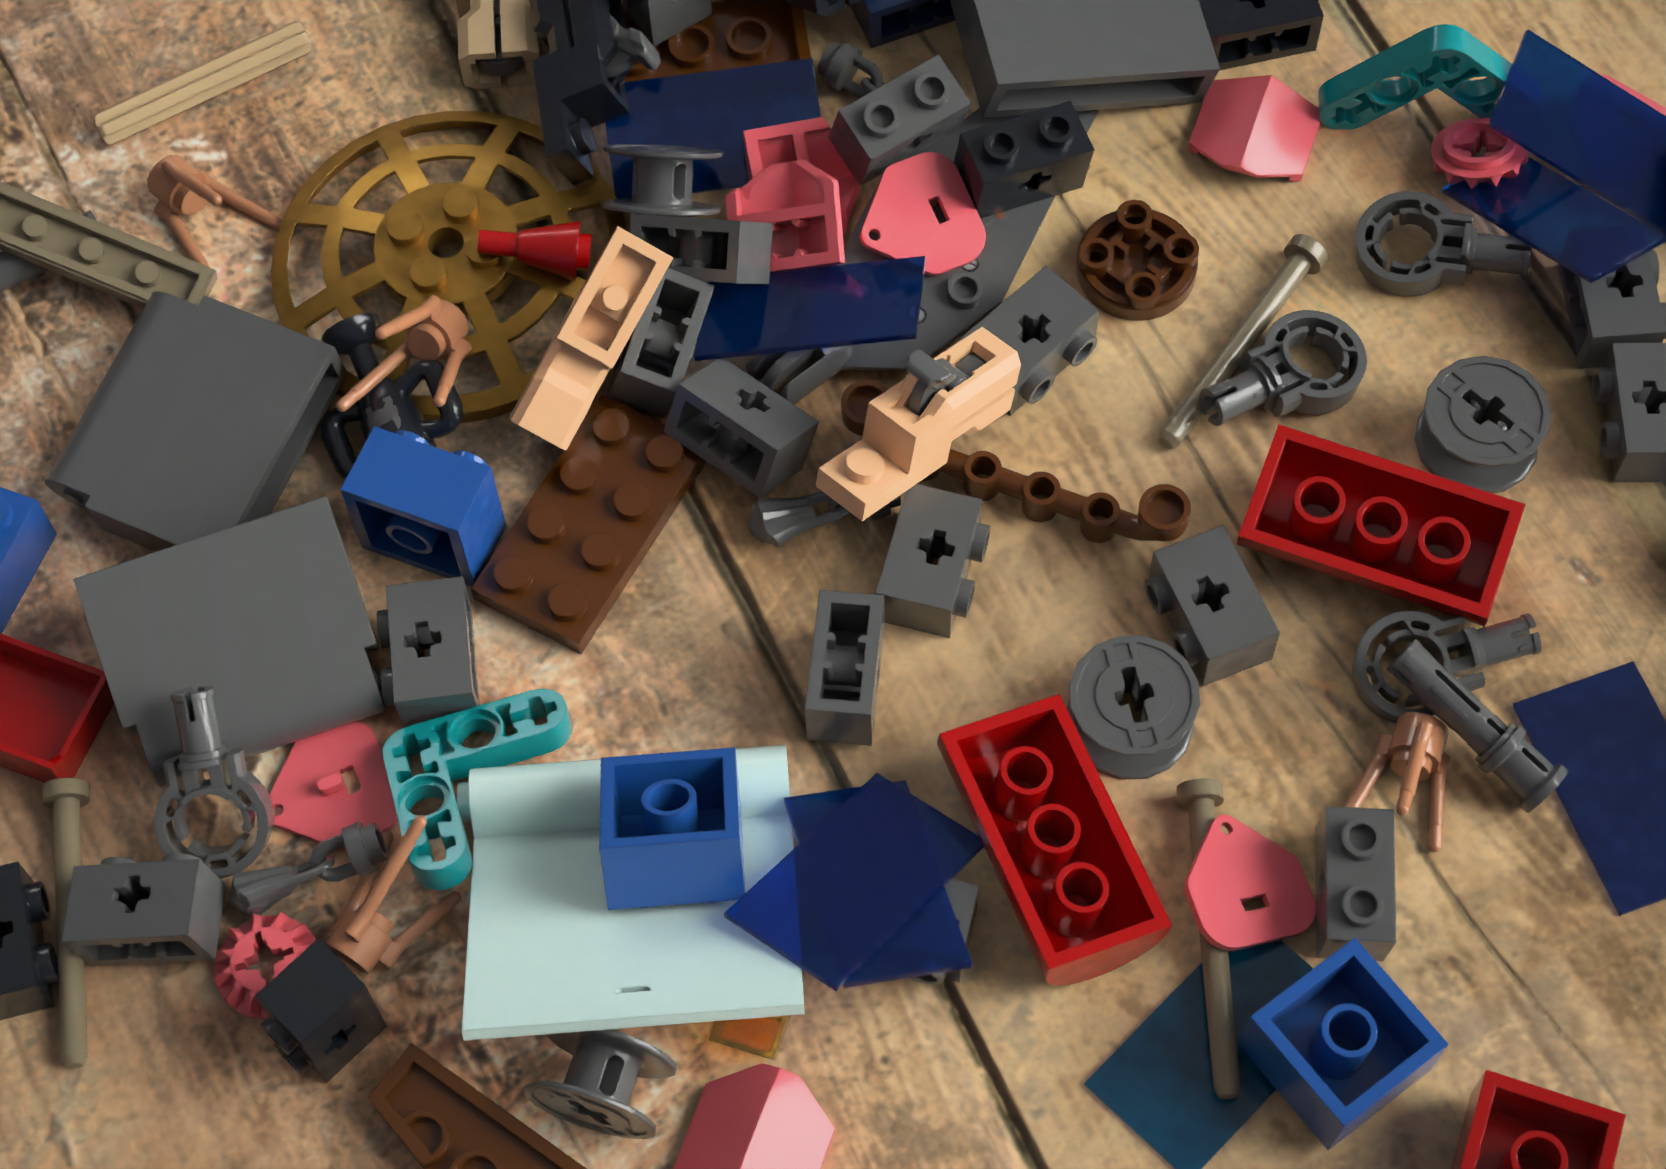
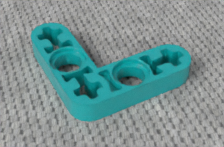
M1434 25L1323 83L1318 90L1320 121L1328 128L1353 130L1438 88L1479 118L1501 119L1523 129L1537 122L1541 116L1539 86L1534 79L1466 30L1456 25ZM1389 77H1403L1396 80H1383ZM1475 77H1487L1480 80H1468Z
M544 688L526 691L407 726L396 731L387 739L383 746V760L402 837L407 832L414 818L418 816L410 813L412 807L418 801L429 797L444 800L442 806L436 812L424 816L427 824L408 856L413 874L420 885L426 889L437 891L450 889L460 884L469 875L472 868V855L452 781L469 777L470 769L506 766L561 748L569 740L572 733L571 718L562 695L554 690ZM540 717L547 718V723L535 726V719ZM513 725L515 734L508 736L505 727ZM488 731L494 734L493 739L487 745L480 748L471 749L462 746L464 739L472 733ZM420 754L425 773L413 776L409 766V757ZM441 837L446 850V858L433 862L434 856L429 840Z

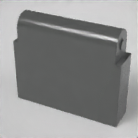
M950 0L982 118L1019 116L1067 101L1072 102L1075 111L1202 102L1220 70L1199 0Z
M154 291L44 482L57 495L88 510L103 530L155 552L270 515L348 372L335 347L205 295L199 305H196L171 294Z
M327 496L73 579L122 727L129 731L138 729L148 765L160 787L167 785L163 768L164 761L168 758L179 756L182 753L174 705L170 698V694L175 691L193 687V692H198L199 686H213V699L221 743H225L229 752L233 748H243L245 759L386 711L380 692L382 690L376 669L372 668L367 653L378 649L379 645ZM203 768V773L208 772V768Z

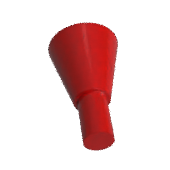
M581 221L520 230L519 233L480 229L477 253L517 257V261L576 281L577 270L589 271L592 234L580 233Z

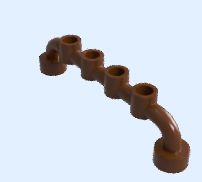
M860 380L852 383L845 389L841 398V415L847 429L863 436L868 404L887 391L885 386L873 380ZM950 449L947 463L922 480H932L943 472L963 479V487L966 494L970 497L982 499V502L993 499L998 493L1022 500L1021 507L1024 515L1035 522L1049 521L1057 513L1080 521L1082 535L1094 543L1107 542L1115 534L1138 541H1171L1177 539L1185 532L1191 512L1188 496L1180 488L1173 485L1159 484L1150 487L1143 493L1140 499L1138 514H1134L1120 509L1118 501L1110 494L1098 492L1086 497L1063 489L1058 479L1048 472H1035L1026 476L1004 468L999 458L988 451H978L967 455ZM978 474H985V475H988V476H990V477H988V478H978V477H976V475H978ZM1035 495H1045V496H1047L1048 498H1047V499H1037V498H1035L1034 496H1035ZM1100 515L1106 517L1107 519L1096 520L1093 518V516Z

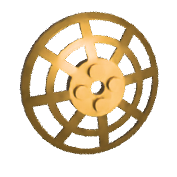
M444 111L416 115L381 126L350 142L327 159L302 185L286 210L275 239L271 264L273 301L281 325L309 336L306 329L336 309L343 320L365 313L353 299L382 284L388 293L404 306L400 316L421 306L431 295H435L440 300L449 301L456 305L464 315L468 314L476 334L464 338L472 346V350L465 358L486 353L500 382V385L483 391L458 394L463 403V420L461 423L486 420L512 412L535 369L523 375L509 343L521 337L539 323L554 306L560 295L574 301L582 284L587 280L576 276V281H572L517 261V257L478 254L479 230L518 233V227L551 218L553 225L569 223L571 220L568 213L599 207L602 202L617 198L613 189L594 164L595 178L588 180L590 185L557 192L553 185L534 167L518 157L508 154V151L519 136L544 145L542 127L516 117L484 111ZM449 128L494 130L483 146L446 143L410 150L403 139L404 137L421 132ZM381 147L388 160L377 165L361 177L346 192L337 206L310 204L312 199L336 174L359 157ZM444 159L474 160L462 183L442 182L429 185L418 165ZM499 167L523 180L539 197L506 207L499 198L487 191L486 188ZM394 174L397 175L406 195L396 201L385 214L355 209L373 188ZM603 208L607 218L609 238H611L616 227L627 231L625 218L621 211ZM296 226L326 228L321 252L322 273L326 288L299 306L294 307L289 292L287 270L293 231ZM344 231L374 236L373 250L375 261L342 278L339 254ZM444 241H457L463 245L458 254L449 258H440L432 254L433 249ZM514 277L540 286L538 292L521 310L508 320L499 323L490 304L507 290ZM407 329L385 339H377L374 345L387 350L384 360L407 340ZM412 354L386 377H390L393 380L397 379L408 369L411 358L416 357ZM347 371L348 373L336 393L340 397L346 395L360 381L357 376ZM410 394L420 408L425 420L440 418V413L433 403L432 395Z

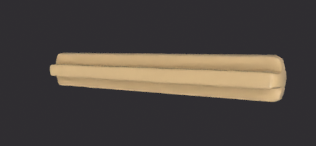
M293 21L97 112L93 116L96 128L108 145L115 144L308 54L312 50L309 36L298 21Z

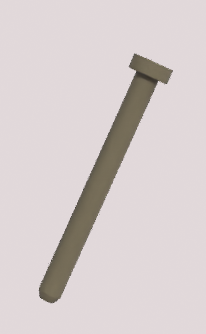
M1295 234L1285 246L1286 262L1159 431L1158 441L1163 447L1173 449L1180 446L1203 415L1199 401L1200 391L1205 387L1214 386L1231 377L1240 364L1241 356L1254 346L1305 275L1319 273L1328 261L1327 251L1317 240L1308 235Z
M58 778L43 784L42 799L43 805L53 809L57 971L59 977L60 1060L66 1068H79L84 1065L88 1057L85 961L64 945L61 940L74 866H82L80 807L90 802V785L83 779Z

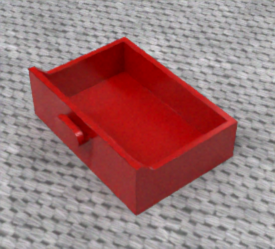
M0 633V766L44 783L58 778H74L114 705L104 671Z

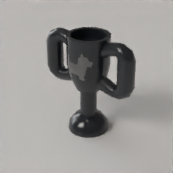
M368 312L348 317L337 322L323 333L322 342L334 346L339 356L350 357L359 380H362L379 365V361L372 348L378 339L375 331L381 326L379 316L376 313ZM420 360L411 365L395 380L385 377L345 412H340L337 408H334L327 413L320 424L321 439L335 471L346 480L357 459L344 429V424L347 422L360 421L366 440L373 427L376 426L396 433L398 430L413 432L425 439L433 447H437L434 439L449 435L456 430L463 420V403L454 384L445 404L442 407H437L440 413L439 419L425 420L420 408L410 396L418 384L425 380L432 398H434L444 366L436 360Z

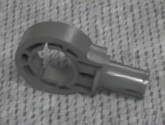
M1404 191L1380 198L1363 213L1356 229L1355 253L1358 267L1370 284L1391 295L1410 297L1431 292L1441 284L1464 286L1466 274H1472L1473 270L1518 274L1528 277L1533 237L1523 238L1477 233L1478 228L1473 227L1474 215L1452 213L1447 205L1431 195L1415 191ZM1399 215L1400 225L1413 224L1422 227L1423 230L1430 234L1434 246L1426 254L1425 258L1415 263L1402 264L1398 261H1392L1390 271L1385 270L1387 268V256L1381 250L1379 244L1383 235L1393 228V216Z
M1300 310L1288 313L1272 324L1261 345L1244 352L1240 361V368L1243 373L1214 386L1205 387L1200 391L1199 401L1204 415L1218 409V413L1211 415L1208 419L1215 426H1220L1227 420L1256 407L1268 411L1272 408L1273 404L1275 405L1271 412L1275 417H1280L1293 410L1304 414L1317 415L1336 411L1352 399L1365 374L1367 366L1365 347L1358 334L1348 324L1331 314L1315 310ZM1306 336H1312L1310 345L1318 347L1327 353L1326 355L1336 366L1337 373L1325 380L1311 377L1312 373L1301 369L1292 360L1289 348L1303 345ZM1349 368V381L1338 387Z
M1400 611L1389 614L1376 621L1366 631L1355 650L1352 661V679L1356 692L1366 707L1375 715L1395 724L1399 716L1406 712L1425 713L1437 718L1428 707L1406 709L1393 705L1398 701L1401 693L1398 690L1392 689L1383 677L1380 659L1385 652V646L1380 644L1372 657V661L1366 660L1369 645L1373 640L1386 631L1399 628V631L1386 637L1383 643L1387 647H1391L1396 642H1412L1414 639H1417L1432 657L1455 677L1467 675L1458 678V680L1470 691L1483 688L1485 684L1483 672L1474 674L1475 672L1481 671L1486 666L1529 654L1541 653L1542 647L1539 632L1530 634V629L1536 627L1533 617L1527 613L1519 618L1476 629L1475 627L1463 628L1466 623L1463 616L1453 615L1438 619L1431 614L1420 611ZM1458 651L1460 658L1451 660L1448 653ZM1367 673L1370 675L1373 684L1370 683ZM1415 694L1409 695L1405 700V707L1423 704Z
M199 686L198 692H193V687L186 688L170 694L171 702L174 705L182 753L179 756L168 758L163 763L167 789L161 795L156 807L154 817L155 833L165 855L184 853L196 856L219 878L232 876L233 873L241 872L251 865L268 843L274 824L272 801L263 784L256 776L247 771L243 748H233L229 752L225 743H221L213 699V686ZM203 768H208L210 779L206 780L204 778ZM207 794L217 795L226 800L230 799L242 813L244 822L242 830L250 832L254 826V811H256L258 831L252 848L243 855L238 851L250 836L246 832L242 833L235 843L227 846L211 847L203 844L199 839H195L186 848L181 841L190 834V828L186 823V809L190 800ZM174 800L178 802L176 810L172 807Z

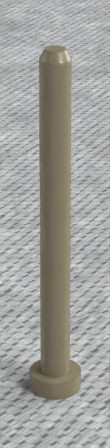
M1192 779L1182 782L1176 787L1178 806L1188 810L1193 861L1210 823L1216 818L1215 807L1220 806L1224 802L1223 785L1215 779ZM1199 931L1213 1089L1220 1099H1233L1240 1092L1241 1079L1229 953L1210 944Z

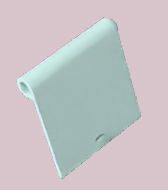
M786 745L736 748L742 813L745 899L713 903L705 902L608 910L599 849L601 759L470 769L469 782L458 783L457 805L463 822H471L474 836L462 1018L463 1040L805 1014Z

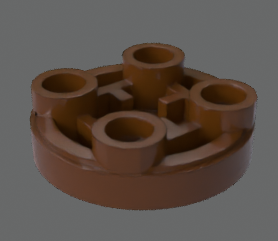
M1141 200L1125 201L1116 211L1096 220L1083 235L1077 254V278L1087 298L1099 309L1112 316L1127 320L1158 318L1178 308L1191 293L1196 280L1199 245L1197 240L1170 216L1152 210L1147 203Z

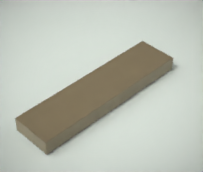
M0 181L1 251L142 309L154 291L165 292L199 305L204 295L209 296L218 278L215 269Z

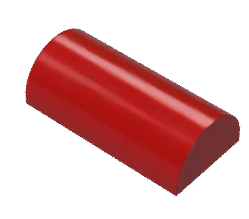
M1278 424L1241 526L1237 545L1450 616H1463L1465 621L1484 627L1488 621L1526 504Z
M1060 694L939 734L937 740L938 749L1048 984L1054 986L1070 985L1106 974L1143 955L1168 934L1172 927L1171 921Z

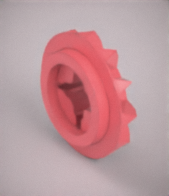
M1487 117L1458 121L1439 132L1432 142L1431 156L1434 172L1445 174L1448 184H1455L1464 180L1467 181L1471 189L1482 182H1488L1492 186L1497 187L1501 177H1518L1520 165L1528 162L1527 137L1516 125L1501 119ZM1481 147H1486V153L1483 157H1475L1477 153H1480Z
M282 912L278 915L268 916L253 913L250 920L239 927H229L227 938L221 948L217 950L215 959V976L213 980L221 996L230 1007L243 1015L253 1018H267L268 1015L255 995L268 982L262 977L258 969L249 970V966L259 961L258 951L261 950L259 944L265 943L266 947L270 948L275 957L284 956V960L274 964L273 970L275 975L272 976L273 980L306 950L316 938L305 923L301 924Z

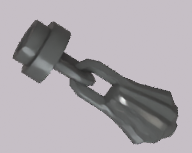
M836 42L832 43L821 57L817 69L818 73L824 76V83L838 92L844 89L857 98H861L886 84L882 81V73L878 67L862 57V51L849 43H845L842 46ZM858 69L870 75V77L862 79V86L852 81Z
M823 491L794 498H761L756 504H753L750 520L747 524L751 535L758 538L762 543L779 547L804 531L841 520L849 514V511ZM900 496L872 514V518L878 519L891 515V508L901 506ZM830 500L829 507L831 512L816 515L813 505Z
M358 821L343 827L341 834L321 841L312 850L310 862L298 866H282L233 873L232 887L228 895L229 903L234 910H239L245 916L251 917L253 913L261 915L279 900L289 896L298 884L316 876L324 881L339 882L356 874L364 877L379 871V863L389 860L384 838L375 823L364 826ZM345 847L351 862L331 868L335 864L334 856L326 855Z

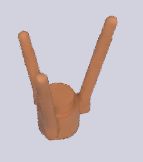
M169 155L162 158L155 164L148 176L147 187L159 199L154 212L167 222L190 260L209 267L207 260L179 218V215L181 213L186 215L196 214L205 207L207 202L218 206L223 200L270 228L279 231L282 220L278 216L216 182L205 171H198L179 155Z
M431 295L421 306L378 327L375 331L378 339H385L407 329V340L337 401V410L345 412L412 354L419 360L439 361L446 357L448 358L433 398L434 405L442 407L451 391L462 360L472 350L471 344L464 339L468 333V321L464 313L451 302L440 300L437 296Z
M1406 712L1401 714L1397 719L1393 735L1382 734L1380 736L1374 757L1343 807L1360 808L1387 762H1391L1390 767L1392 771L1403 778L1396 812L1400 816H1405L1410 810L1418 781H1424L1431 776L1428 847L1430 851L1438 852L1442 844L1445 778L1451 757L1444 752L1449 734L1448 727L1436 717L1425 713Z
M418 815L414 818L375 884L374 881L383 862L379 863V871L359 878L344 912L331 928L332 934L325 943L333 953L365 974H370L377 962L391 969L403 950L443 918L461 900L460 894L453 891L438 904L430 908L394 940L388 936L395 925L378 912L377 908L427 824V820L423 815ZM384 831L382 836L387 850H389L394 835L390 831Z

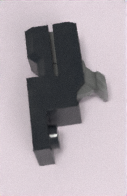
M529 0L534 32L549 47L550 53L532 60L546 157L573 186L595 178L591 153L596 151L597 146L591 128L629 113L624 78L632 66L638 62L650 70H656L660 65L659 52L645 35L634 28L626 29L621 0Z

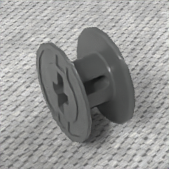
M612 144L603 146L605 152L633 157L632 198L609 199L602 202L601 207L621 212L691 216L721 213V207L692 201L693 160L718 159L724 155V151L699 147L651 144Z
M1488 356L1460 359L1441 370L1427 389L1425 407L1417 419L1414 438L1420 461L1431 474L1490 493L1504 492L1523 481L1536 463L1538 447L1549 431L1551 409L1545 390L1528 371L1514 363Z
M1143 635L1117 636L1095 645L1078 661L1069 683L1070 700L1066 708L1098 772L1121 780L1148 779L1169 770L1186 753L1194 732V721L1200 707L1199 684L1187 659L1167 643ZM1124 693L1131 694L1135 711L1143 709L1140 722L1133 721L1129 704L1122 705Z
M613 1029L546 1034L557 1047L573 1055L563 1083L534 1081L526 1084L523 1090L524 1096L535 1106L558 1118L603 1134L644 1140L655 1137L656 1125L645 1114L629 1106L628 1103L637 1077L644 1079H666L676 1074L677 1064L667 1054L649 1043Z

